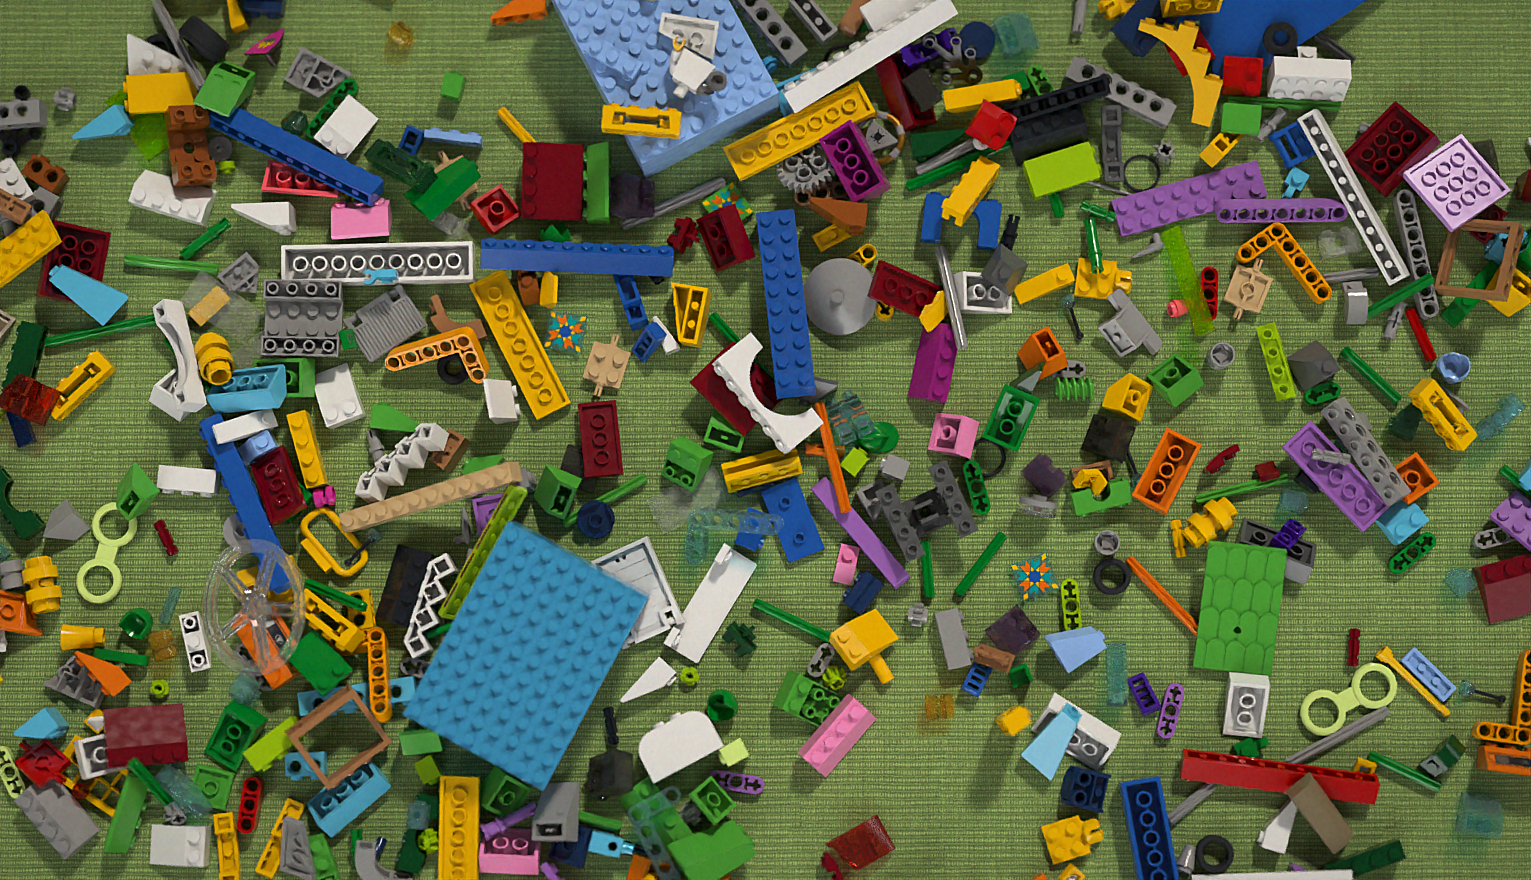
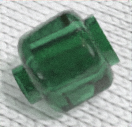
M292 110L288 112L280 124L284 131L297 135L300 138L308 128L309 121L305 113Z

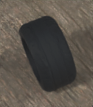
M190 16L179 29V35L211 63H218L229 50V44L215 30L196 16Z

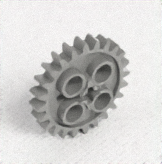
M819 143L776 164L779 181L782 182L784 187L788 186L789 191L794 188L795 193L802 189L803 194L808 189L813 193V188L820 191V185L826 187V181L832 182L831 176H836L829 158Z

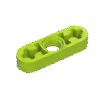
M1068 578L1060 584L1063 627L1065 631L1072 630L1067 626L1071 624V618L1066 619V615L1077 614V618H1073L1074 623L1078 625L1075 629L1082 628L1078 584L1074 579ZM1067 582H1070V585H1074V589L1071 590V596L1075 594L1076 599H1064V595L1068 596V590L1064 589ZM1068 601H1073L1076 604L1074 612L1066 610L1065 605Z

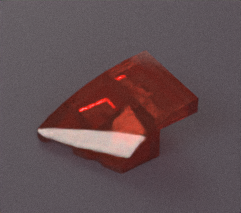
M19 374L10 384L3 388V392L0 394V408L45 427L62 392L46 386L33 378Z
M877 814L826 843L828 848H833L840 854L839 857L847 861L856 871L896 849Z

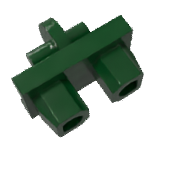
M734 621L725 628L726 632L722 638L728 644L734 639L740 644L734 649L740 658L747 653L750 654L758 647L753 642L756 638L752 633L755 629L753 625L748 628L744 623L739 626Z

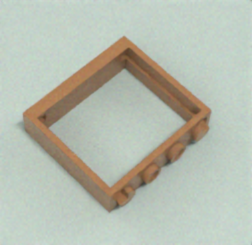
M1471 219L1452 233L1447 228V238L1442 245V258L1438 261V274L1434 278V289L1437 293L1444 296L1507 302L1524 234L1521 224ZM1461 230L1509 234L1495 291L1448 286Z
M349 684L284 731L328 790L337 787L342 779L353 775L359 766L369 763L375 754L386 750L392 742ZM353 698L381 738L326 778L298 738Z

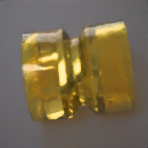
M171 628L147 636L149 645L155 648L152 651L155 662L164 661L179 655L177 644L172 643L174 635Z
M952 693L941 694L940 697L936 695L925 696L927 720H938L940 716L943 719L955 718ZM940 704V709H936L935 705Z

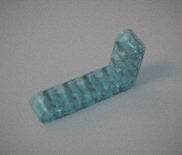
M698 507L691 511L687 518L686 560L691 565H697L705 560L707 557L709 529L775 535L783 529L784 520L781 516L775 514ZM695 513H699L702 516V521H698L695 518ZM714 515L720 517V523L714 521ZM733 517H737L739 519V525H735L733 523ZM751 519L758 521V527H754L751 524ZM770 521L776 522L777 529H773L770 526ZM694 532H698L701 535V540H697L694 537ZM693 551H697L700 554V559L693 556Z
M675 786L667 787L634 805L628 811V818L661 880H683L650 817L676 804L680 800L681 791ZM669 790L677 792L676 800L671 801L667 798ZM652 799H657L660 802L658 810L650 808L649 803ZM636 808L640 809L643 813L642 818L639 820L634 819L632 816V811ZM648 826L651 828L652 834L650 837L642 835V827ZM652 844L660 845V854L655 855L651 852L650 847ZM661 862H668L670 864V871H661Z

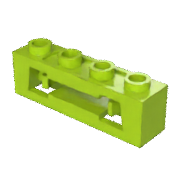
M1273 322L1256 327L1277 402L1298 397L1277 324Z

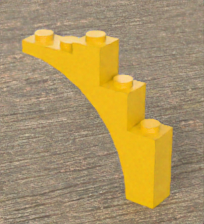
M1151 18L1141 19L1138 30L1149 33L1165 42L1176 52L1187 69L1194 92L1191 122L1210 127L1223 80L1215 74L1205 75L1211 53L1202 47L1193 49L1199 26H1196V23L1193 21L1185 20L1184 22L1180 21L1177 29L1171 23L1164 22L1162 25L1156 23V20Z

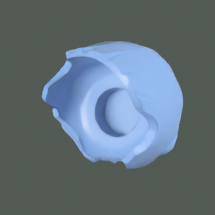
M1455 352L1442 355L1436 363V367L1443 380L1449 384L1463 381L1471 368L1469 358L1466 355Z

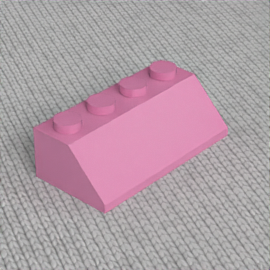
M847 694L797 753L822 775L827 777L877 718L854 697Z

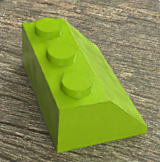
M298 716L287 718L243 752L256 772L261 770L267 771L273 766L272 762L275 759L279 758L281 760L289 754L288 749L292 746L295 747L284 731L300 720ZM307 733L298 738L301 744L305 741L303 738L307 736Z

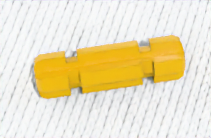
M1172 520L1170 526L1173 529L1174 547L1177 549L1175 550L1176 557L1187 556V550L1184 548L1185 540L1182 534L1183 530H1181V520Z

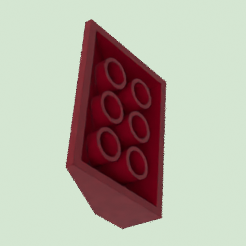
M1394 101L1344 152V155L1350 166L1386 198L1404 180L1403 173L1426 158L1441 142L1436 134L1398 102Z
M523 142L521 219L582 221L584 145Z
M53 220L52 223L62 242L43 256L35 296L75 303L49 281L50 275L48 273L54 266L57 265L59 267L63 264L102 282L111 233Z
M733 341L689 383L744 437L759 422L752 418L749 409L740 403L736 393L727 387L724 378L715 372L712 365L713 362L736 345ZM753 361L750 368V384L753 393L765 408L774 411L785 398L777 399L775 382Z
M1531 553L1473 568L1489 624L1531 613Z
M182 703L102 710L106 768L128 767V762L133 758H137L142 765L189 761Z

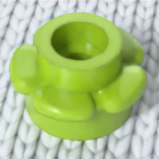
M234 161L219 162V168L217 169L219 171L222 170V174H232L233 170L237 167L234 165Z
M694 667L684 668L680 676L682 683H686L687 686H693L695 682H698L699 674H697V669Z
M163 679L154 680L152 687H150L151 694L155 695L156 698H163L169 693L167 681Z

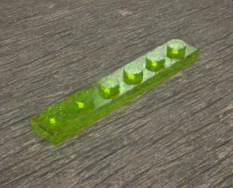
M1178 225L1162 232V236L1196 337L1200 338L1215 332L1216 328L1182 228Z

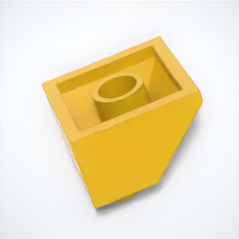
M1128 373L1107 388L1102 407L1113 413L1141 422L1153 386Z

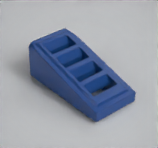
M407 125L393 160L411 168L425 140V131L415 126ZM411 133L418 135V138L411 136ZM408 139L415 142V145L408 143ZM404 147L412 149V152L404 150ZM401 153L409 156V160L401 157Z
M657 322L646 325L631 350L642 363H645L663 342L667 334Z
M974 661L960 689L978 698L993 668L988 667V669H985ZM975 668L984 672L985 675L982 676L974 672ZM974 675L981 679V683L971 679V676ZM968 682L978 686L977 690L968 686Z

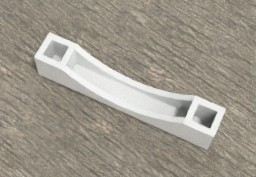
M163 299L152 308L156 325L168 338L178 363V381L173 392L176 410L197 412L207 405L183 302Z

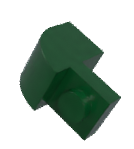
M1452 734L1439 743L1436 750L1421 760L1419 765L1430 777L1434 778L1443 771L1449 770L1462 757L1466 747Z

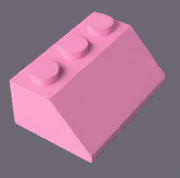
M378 198L372 207L359 200L349 203L338 201L333 204L331 208L332 240L389 235L393 222L390 199Z
M506 828L504 833H498L490 837L488 841L485 840L482 834L479 852L480 872L539 874L541 842L532 841V829Z

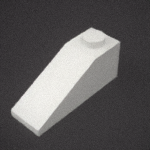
M270 408L213 425L212 429L217 443L222 444L255 436L266 429L272 431L278 424L273 409Z
M658 657L620 701L624 703L663 688L666 684L670 686L677 679L674 676L677 672L661 657Z
M1290 798L1265 824L1262 831H1259L1257 836L1258 846L1285 854L1297 807Z

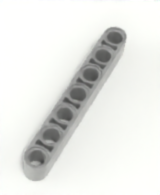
M1403 189L1393 197L1392 204L1406 267L1411 274L1409 280L1412 283L1421 278L1417 276L1416 269L1421 270L1423 276L1428 273L1431 274L1414 195L1410 190ZM1400 196H1404L1406 198V204L1400 201ZM1404 214L1410 216V222L1404 220ZM1408 232L1414 234L1415 240L1408 238ZM1412 251H1416L1419 254V259H1415L1412 256ZM1434 284L1425 288L1427 296H1423L1420 291L1413 294L1416 311L1422 320H1429L1438 314L1439 306ZM1425 306L1431 308V315L1425 313Z

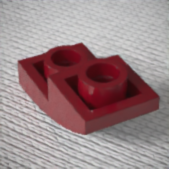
M1493 204L1484 211L1479 220L1502 221L1508 213ZM1470 231L1469 234L1485 245L1494 233Z
M1238 444L1232 445L1214 456L1202 469L1203 472L1209 471L1210 474L1221 471L1220 467L1225 465L1223 457L1225 461L1236 457L1235 453L1240 451Z
M827 851L823 852L824 856L820 857L822 869L826 868L827 872L835 871V874L832 875V880H844L833 857Z

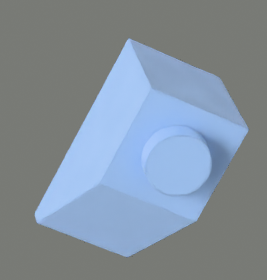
M266 429L249 438L238 449L245 465L248 466L278 448L279 445L272 431Z

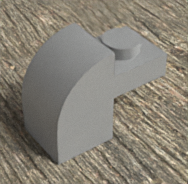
M1361 281L1342 282L1341 289L1345 299L1343 314L1346 325L1366 324L1368 313L1367 289L1363 288Z

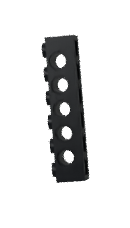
M1106 74L1002 107V109L1017 117L1016 123H1020L1112 95Z

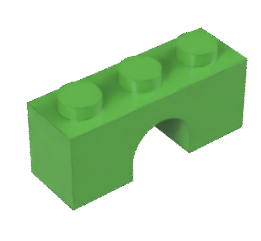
M1121 477L1107 481L1106 494L1099 499L1092 497L1090 488L1069 490L1073 513L1076 516L1079 515V517H1086L1091 515L1090 512L1098 511L1101 513L1109 511L1110 507L1122 508L1128 506V503L1133 502L1128 479Z

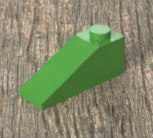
M378 402V405L372 406L370 428L409 434L416 432L415 428L419 424L391 407L390 403Z

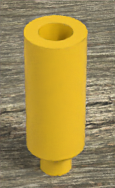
M880 653L868 660L882 685L894 678Z

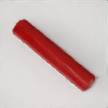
M1416 308L1406 310L1405 315L1426 361L1435 360L1437 355Z

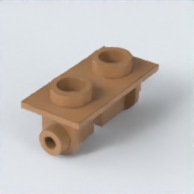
M982 643L973 649V653L976 655L974 658L975 662L1009 673L1015 655Z

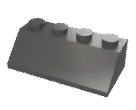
M1244 517L1235 543L1276 548L1270 542L1279 530ZM1301 538L1287 553L1285 578L1305 585L1314 568L1317 544Z

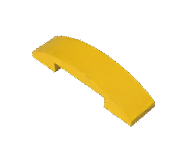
M234 813L213 814L215 834H217L219 880H241L240 851Z

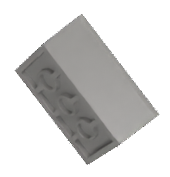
M264 279L263 298L266 301L265 332L264 336H261V355L339 357L342 344L338 331L343 330L344 310L342 281Z

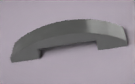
M1121 105L1101 106V148L1104 182L1124 181L1120 126L1122 124Z

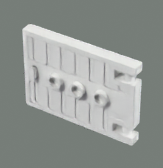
M648 536L591 561L651 594L631 630V635L627 637L623 644L622 650L629 648L630 643L634 641L638 644L671 629V625L675 623L677 625L685 623ZM672 611L673 616L668 618L666 613Z

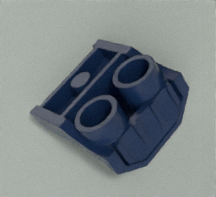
M1071 765L1064 774L1060 792L1062 804L1103 813L1102 807L1111 775Z

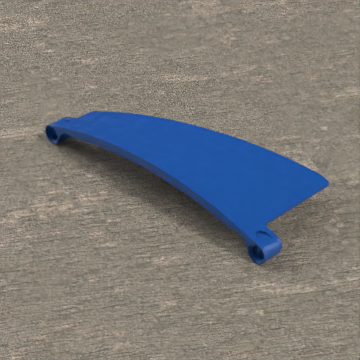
M1223 0L1219 12L1181 16L1177 22L1179 25L1180 21L1190 20L1194 22L1199 20L1202 33L1216 58L1210 61L1213 74L1220 76V79L1223 80L1224 56L1263 58V68L1272 63L1274 55L1267 52L1263 45V34L1269 25L1275 22L1291 24L1298 35L1297 47L1366 0ZM1282 31L1276 32L1273 36L1274 44L1279 47L1284 46L1287 43V35Z

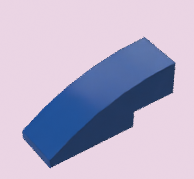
M613 274L631 330L635 331L649 325L633 275Z

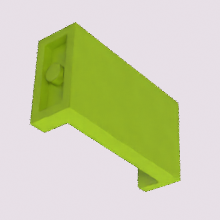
M1089 141L1023 162L1022 168L1033 201L1093 180L1099 181L1102 170L1099 163L1096 164L1094 158L1096 157L1094 147L1090 146Z

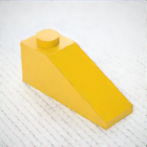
M1220 132L1199 156L1213 168L1245 134Z
M1066 263L1018 284L1014 292L1021 305L1070 286L1075 282L1069 264Z

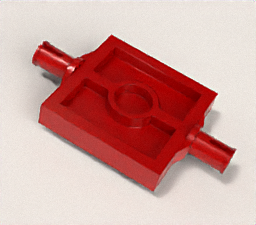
M43 739L33 746H30L25 740L19 743V747L25 752L14 763L34 784L41 789L53 779L60 785L66 783L67 778L61 772L71 765V761L48 739Z

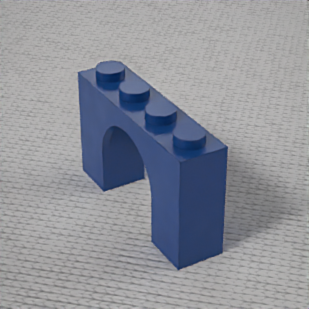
M939 192L926 194L920 242L939 244L943 217H941L943 211L941 205L945 198L950 197V194L949 196H942ZM987 199V201H980L971 213L976 218L979 226L976 249L995 251L997 248L1002 203H998V200Z

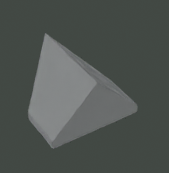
M881 478L858 489L855 493L874 526L882 511L875 491L886 487Z
M66 499L51 511L43 537L77 541L91 528L68 499Z

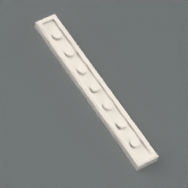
M1352 870L1192 875V880H1353Z

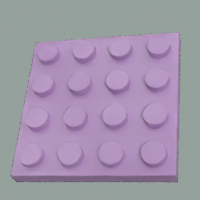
M1462 134L1403 173V178L1451 233L1508 195L1511 191Z

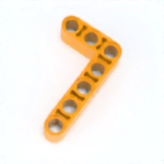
M1275 222L1243 244L1235 253V259L1238 263L1247 264L1272 246L1315 303H1324L1332 295V290L1282 223ZM1273 228L1280 232L1278 237L1272 234ZM1256 240H1262L1264 247H1259L1256 244ZM1283 244L1290 245L1291 252L1285 251ZM1241 250H1246L1249 253V258H1243ZM1294 260H1301L1302 267H1297ZM1306 274L1313 276V283L1306 280ZM1318 289L1325 292V298L1318 296Z
M467 326L395 347L390 350L385 359L387 369L398 371L458 352L473 382L482 383L490 370L489 363L474 330ZM461 336L468 338V340L462 339ZM469 353H473L476 357L470 356Z
M379 627L360 629L366 636L353 653L347 649L344 652L334 645L336 643L334 639L329 641V645L340 656L368 653L371 711L377 721H388L392 716L389 646L384 631ZM377 637H381L380 640L374 641ZM377 655H382L380 658L375 659ZM383 672L381 676L376 677L378 673ZM380 690H384L382 694L377 695ZM385 708L383 712L377 713L379 709Z
M1531 650L1522 651L1518 657L1511 725L1476 722L1471 728L1475 738L1516 745L1531 743V681L1527 683L1524 678L1526 673L1531 675V664L1527 661V655L1531 654ZM1525 692L1529 695L1528 702H1524L1522 699ZM1523 711L1527 714L1525 722L1520 718ZM1482 725L1486 728V733L1483 736L1479 732V728ZM1501 728H1503L1506 733L1504 738H1501L1499 736V730ZM1520 731H1523L1525 734L1523 741H1520L1518 738Z

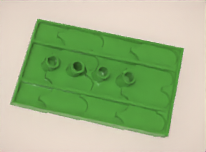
M1208 540L1193 667L1271 676L1286 566V549Z

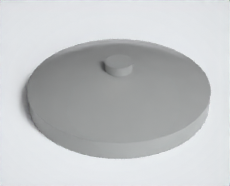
M836 258L819 264L810 273L804 285L806 313L810 320L821 330L835 335L854 333L865 327L873 318L878 306V301L867 297L873 275L865 266L851 259Z

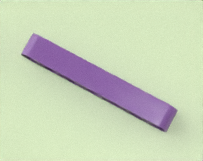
M1338 198L1222 199L1217 201L1213 207L1218 220L1223 223L1343 221L1348 215V210ZM1284 208L1283 211L1277 213V211H1278L1279 209ZM1227 209L1226 212L1220 213L1222 210ZM1242 209H1246L1245 212L1239 213Z
M823 477L810 488L895 590L911 578L852 507L850 512L841 513L834 485L827 477Z

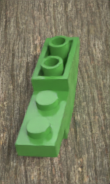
M324 831L308 836L317 880H342L332 848L328 845Z

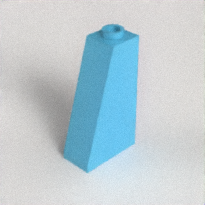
M63 264L59 267L57 265L54 266L48 273L50 275V282L102 326L129 298L126 293Z
M1067 702L1021 753L1023 758L1050 781L1062 762L1082 714L1079 713L1076 707L1071 706Z

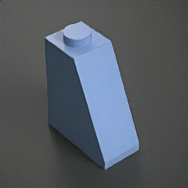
M1092 626L1044 636L1060 665L1068 673L1107 648L1103 642L1106 639L1100 630L1096 631Z

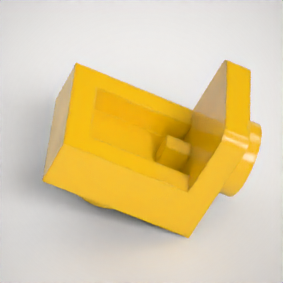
M1081 469L1072 484L1075 488H1090L1095 495H1100L1107 485V480L1099 469Z

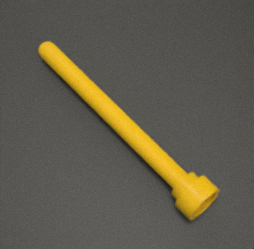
M1385 645L1376 653L1375 657L1391 665L1443 716L1447 717L1450 715V711L1393 658L1390 648Z

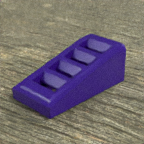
M1144 672L1126 679L1143 717L1161 709V704ZM1143 680L1144 683L1134 687V683ZM1146 687V691L1137 693V691ZM1150 695V698L1141 701V698ZM1152 702H1153V704H1154V705L1149 706V707H1147V708L1144 707L1145 705H1147V704H1149V703H1152Z

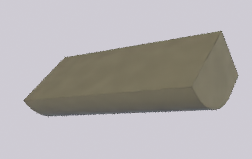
M1310 772L1285 791L1321 841L1333 854H1336L1349 843L1353 835L1352 828Z

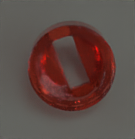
M84 783L75 784L72 789L73 796L78 799L87 798L90 793L88 785Z

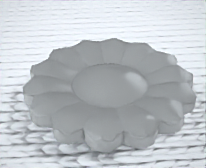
M217 136L215 139H212L208 143L211 159L216 160V162L228 160L232 156V142L224 136Z

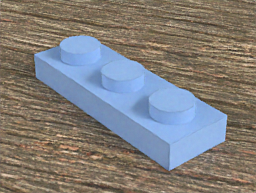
M595 34L591 36L583 49L586 54L634 81L643 66L642 62Z
M439 128L425 129L424 132L426 141L483 148V139L475 132L460 134V131L457 130L443 132Z
M1412 647L1399 660L1441 702H1444L1457 689L1415 647Z

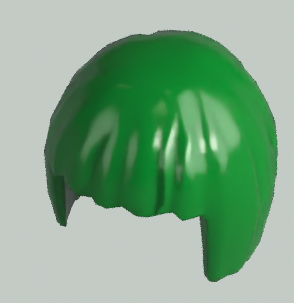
M562 223L557 228L551 225L548 229L541 230L539 242L547 240L562 243L566 241L571 242V235L568 228Z
M134 608L124 614L118 625L132 638L143 640L152 630L153 618L148 610Z
M717 689L709 695L707 713L710 720L715 722L727 721L737 714L738 701L730 691Z

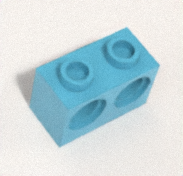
M327 751L308 752L313 760L320 762V770L323 774L328 775ZM300 752L289 753L285 756V777L291 776V780H303V776H310V779H319ZM295 761H299L301 764V769L298 772L294 771L292 767Z

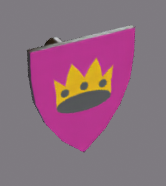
M284 29L278 30L257 42L244 53V56L265 55L272 67L278 65L274 54L282 47L280 42L284 37Z

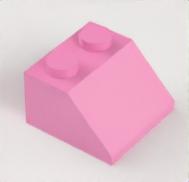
M936 413L928 450L954 457L971 459L979 421L961 415Z

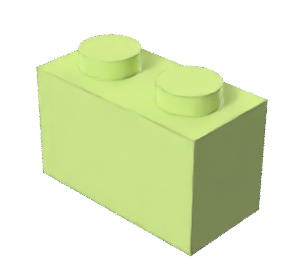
M741 738L719 749L721 753L718 754L722 764L725 765L727 763L728 767L750 755Z

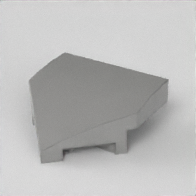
M245 252L217 275L231 291L257 293L259 265L248 252Z

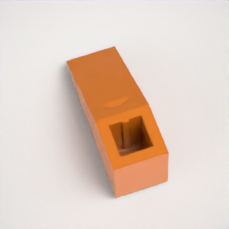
M513 0L491 15L490 18L492 23L497 26L506 25L507 22L512 21L522 23L526 19L542 20L548 16L546 0Z
M79 651L74 652L76 655L75 661L81 667L85 665L88 668L87 674L94 682L98 680L102 684L100 689L106 696L111 695L114 697L132 682L120 667Z

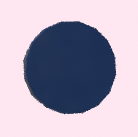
M970 22L959 32V35L962 37L961 52L964 55L965 49L969 45H973L977 49L976 60L988 56L994 49L996 41L994 31L984 22ZM968 50V51H967L969 54H973V53H974L973 50Z
M592 500L580 507L577 512L576 521L582 534L597 539L611 532L615 523V516L607 503Z

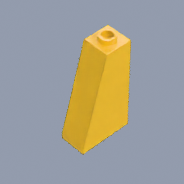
M1015 79L945 90L943 91L945 108L953 114L979 109L983 99L995 105L1021 100L1022 87Z

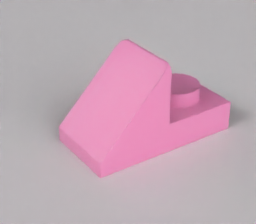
M841 543L833 577L834 582L847 585L852 584L860 547Z

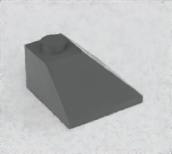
M999 243L981 276L1007 296H1011L1029 264Z
M1317 340L1287 357L1290 371L1303 392L1341 370L1332 354Z
M814 376L815 395L798 396L795 400L799 401V405L808 407L810 404L814 405L837 391L838 381Z

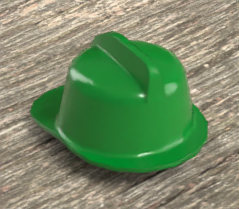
M888 422L863 423L853 433L854 445L857 449L860 447L866 453L891 451L896 447L899 440L898 430Z

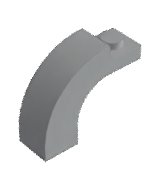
M356 841L355 866L362 880H413V873L387 870L378 863L375 855L376 841Z

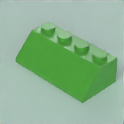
M601 142L587 146V152H584V163H587V170H584V182H587V189H584V200H587V208H584V219H587L588 225L611 224V148L609 142Z
M128 769L104 842V852L127 853L128 848H133L136 839L133 836L134 830H138L142 818H139L140 811H145L148 802L145 796L147 792L151 791L131 769Z
M650 775L619 799L666 861L673 857L667 845L695 834L689 825L683 821L679 812L658 785L653 783Z

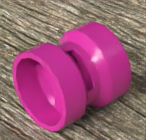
M327 486L325 489H313L314 503L317 508L323 507L324 504L336 505V493L333 486Z

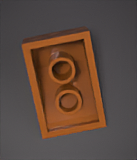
M810 197V210L842 231L848 232L851 236L864 234L868 204Z

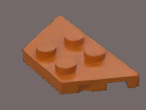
M0 590V630L40 637L43 631L42 628H38L35 620L37 616L33 612L31 605H27L26 595Z

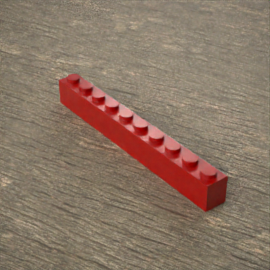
M1184 748L1179 765L1180 778L1187 781L1196 780L1208 784L1218 783L1225 786H1240L1245 789L1255 788L1266 792L1277 791L1286 794L1285 791L1310 772L1329 799H1336L1342 802H1359L1363 805H1375L1380 788L1377 774Z

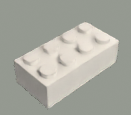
M1274 56L1267 76V97L1343 101L1352 79L1351 61Z

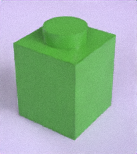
M451 71V73L445 72L440 90L441 97L461 102L466 84L464 76L456 71Z

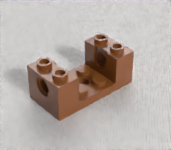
M198 105L169 106L164 113L173 188L212 186L217 179L215 160H210L206 135V128L210 123L208 109H203ZM191 145L194 150L193 153H186L183 146Z

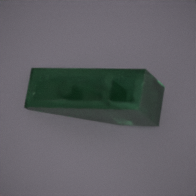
M1410 401L1393 417L1389 418L1386 427H1388L1386 433L1406 442L1413 440L1423 413Z

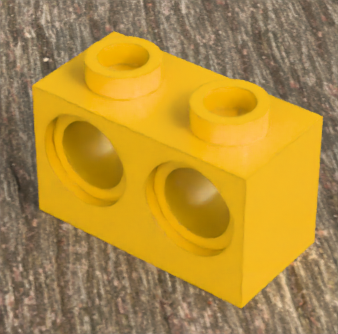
M363 589L345 592V594L353 597L360 595L362 601L368 604L365 612H359L344 606L345 609L348 608L346 619L358 629L377 627L372 590ZM362 614L365 617V622L362 625H358L356 618Z

